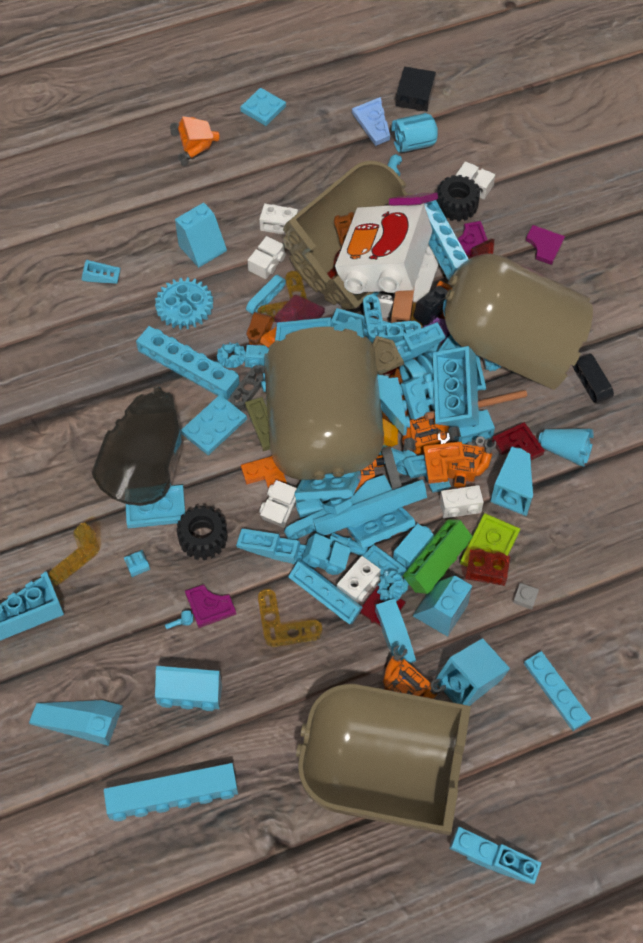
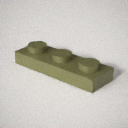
M263 397L245 402V407L263 452L270 450L268 413Z

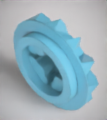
M229 342V344H223L218 349L217 359L224 367L236 368L244 363L246 352L244 347L240 346L238 342L236 344ZM234 351L235 355L229 357L228 353H232Z
M387 571L384 573V576H380L381 581L377 584L379 586L377 593L381 595L380 599L385 602L392 599L398 601L404 590L403 578L396 571ZM389 583L393 584V585L389 588V590H387V587L389 586Z

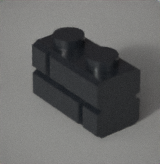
M440 285L436 286L416 303L413 317L424 325H429L443 313V304L448 290Z

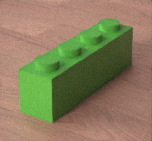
M448 519L403 574L404 579L415 593L428 594L431 592L439 579L446 574V570L457 560L461 551L468 546L473 536L461 520Z

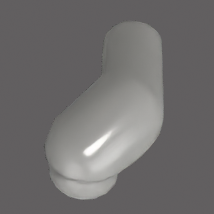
M482 436L477 437L476 440H472L471 443L468 442L467 445L484 447L485 449V438Z

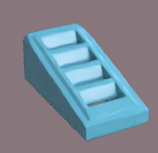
M86 260L82 281L117 284L120 268Z

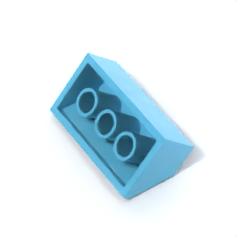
M469 346L433 352L435 423L457 427L479 425L476 354Z

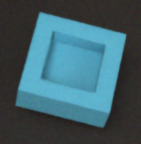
M341 497L331 498L329 502L324 504L325 511L333 514H339L352 506L350 498L343 499Z

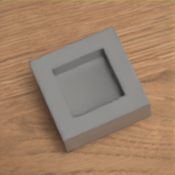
M520 583L513 603L532 610L539 589Z

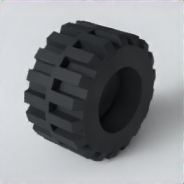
M451 175V178L446 177L445 181L442 180L437 188L438 199L436 201L446 219L450 218L451 221L457 220V222L462 219L465 221L468 220V217L471 218L476 214L479 205L480 189H478L479 186L475 184L473 179L470 180L469 177H462V175Z
M198 506L193 507L194 510L192 511L188 509L186 515L182 514L180 517L181 521L177 523V536L182 551L186 552L190 558L194 556L196 560H199V557L203 560H207V557L214 558L216 553L219 555L222 552L221 548H225L228 539L224 517H221V513L218 510L215 512L212 507L206 509V506H202V508L198 509ZM199 528H208L213 531L206 538H195L192 536L193 532Z

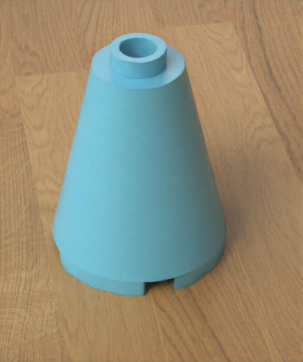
M545 429L544 432L540 433L538 442L541 443L544 449L584 467V463L588 462L593 444H590V438H594L593 429Z

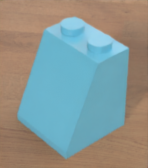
M204 202L175 219L179 247L198 268L227 251L216 217Z
M511 447L495 482L491 502L527 516L533 498L530 453L521 448Z
M455 575L437 582L432 591L425 596L413 617L448 637L468 606L472 585Z
M482 638L451 656L436 679H441L437 683L439 687L446 685L444 692L453 703L470 706L502 681L510 668Z

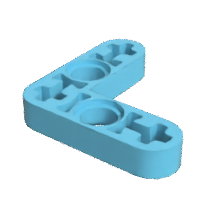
M375 295L364 297L363 312L367 336L372 343L376 337L374 332H377L379 337L396 342L404 340V335L412 332L411 328L414 331L421 329V325L416 321L383 324L378 297ZM369 302H372L373 310H370ZM376 316L378 320L372 322L369 320V317ZM396 329L399 331V334L392 335L389 331Z

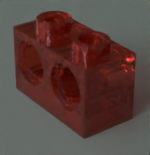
M470 549L465 579L505 586L510 556L500 552L489 553L482 549ZM479 562L482 566H476L474 563ZM493 566H500L502 569L497 570Z

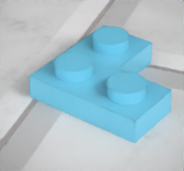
M424 455L406 458L403 461L410 478L425 476L428 481ZM449 480L448 482L429 484L433 493L444 491L451 487Z

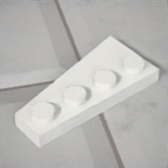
M429 244L415 283L413 302H418L430 292L439 266V262Z

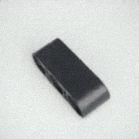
M591 353L580 356L573 369L594 403H599L614 396L613 388Z

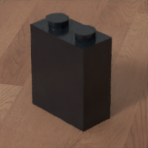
M404 66L396 94V106L427 112L435 85L436 72Z

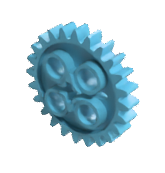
M188 277L186 281L180 278L179 282L173 279L172 285L167 282V288L161 287L162 292H157L158 297L155 298L157 315L160 316L161 321L165 320L166 325L172 323V328L179 325V329H182L183 326L189 329L191 324L193 327H196L197 322L203 324L202 319L207 320V314H212L213 296H211V291H208L207 285L203 286L202 282L197 284L196 279L192 282L189 281Z

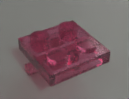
M295 294L274 316V319L277 323L319 319L325 313V308Z

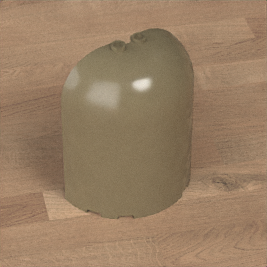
M364 161L355 165L291 218L283 228L285 232V237L283 238L286 249L290 250L291 256L289 258L298 273L316 293L320 291L325 295V300L333 305L338 303L342 305L343 309H355L363 302L364 297L371 295L373 292L354 294L344 287V282L339 277L335 268L342 249L334 223L335 216L348 215L349 212L355 214L356 209L360 207L390 206L389 198L414 195L406 193L404 189L406 188V183L386 164L377 161Z
M481 254L462 263L450 278L449 285H451L452 290L450 289L447 292L445 298L447 300L445 321L452 337L460 346H469L476 355L555 390L568 376L566 372L569 370L570 365L575 366L581 355L578 351L583 342L587 341L593 318V305L589 303L590 298L501 255Z
M313 327L289 333L286 335V339L282 341L276 340L269 346L268 353L264 355L270 452L277 468L285 475L294 479L322 480L325 478V474L332 473L334 477H342L344 474L357 472L369 466L378 457L384 443L375 349L372 342L367 337L362 338L358 336L356 331L345 328L343 331L334 330V327Z
M344 684L333 687L324 692L315 701L310 710L307 724L303 723L301 736L304 737L303 744H298L296 757H299L298 770L301 784L309 798L318 806L328 811L450 836L471 706L357 684Z

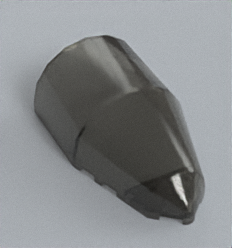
M154 387V391L145 396L143 394L137 396L124 411L125 415L123 418L117 419L113 430L107 431L91 472L97 485L104 493L124 504L143 506L156 503L166 496L172 483L182 449V440L173 395L169 392L165 393L161 387Z

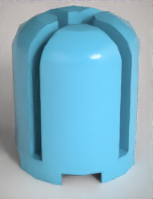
M423 113L392 121V131H395L396 138L394 145L398 152H409L436 144L438 128L431 114Z

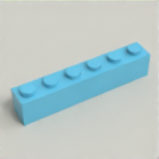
M233 763L104 789L107 816L113 821H123L127 816L132 815L143 817L152 811L162 813L169 811V808L177 806L178 808H187L191 806V803L196 802L207 804L216 798L226 800L238 794Z

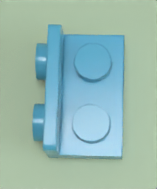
M247 345L245 367L264 366V355L268 353L269 348L264 345Z

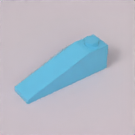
M104 700L36 703L29 724L109 746L123 706Z

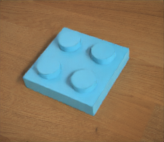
M259 88L240 106V110L267 126L286 107V102Z

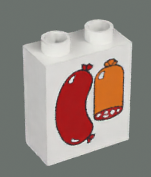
M424 203L417 205L360 207L356 209L335 265L346 290L354 294H360L363 292L380 291L393 293L414 289L433 231Z

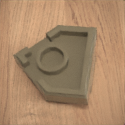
M376 336L373 346L375 349L377 374L381 375L404 365V361L394 341Z

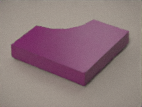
M438 193L397 196L389 198V205L423 204L437 200Z
M481 221L464 224V232L457 239L466 255L490 251L491 247Z
M532 225L526 237V241L532 244L536 250V260L550 265L553 264L565 239L563 235Z
M204 584L185 591L198 628L236 615L230 595H215L208 591Z

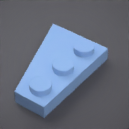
M381 97L352 108L353 116L375 146L390 140Z

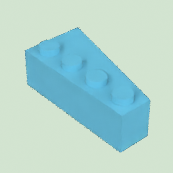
M47 571L41 574V578L35 582L31 581L26 584L25 588L18 593H12L7 596L8 599L0 604V641L64 615Z

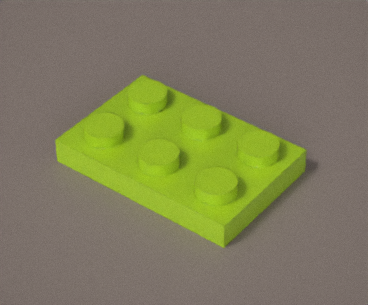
M484 513L460 564L497 580L519 535L520 528Z

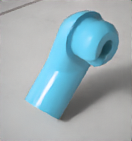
M395 154L391 156L387 166L400 176L401 173L397 165H400V162H402V157Z

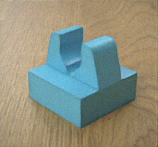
M142 550L124 557L131 577L150 570Z

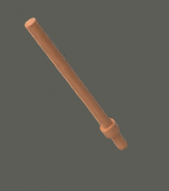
M522 390L479 400L478 408L527 397V391ZM435 411L425 413L426 420L435 419Z

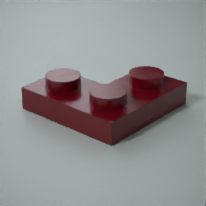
M525 422L492 437V442L494 444L496 441V448L501 455L509 452L511 447L521 448L530 453V460L544 455L545 452Z

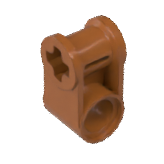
M349 212L348 215L344 216L336 215L334 218L335 227L342 246L354 217L353 212Z
M254 312L246 333L250 345H263L260 343L261 337L271 330L273 316Z

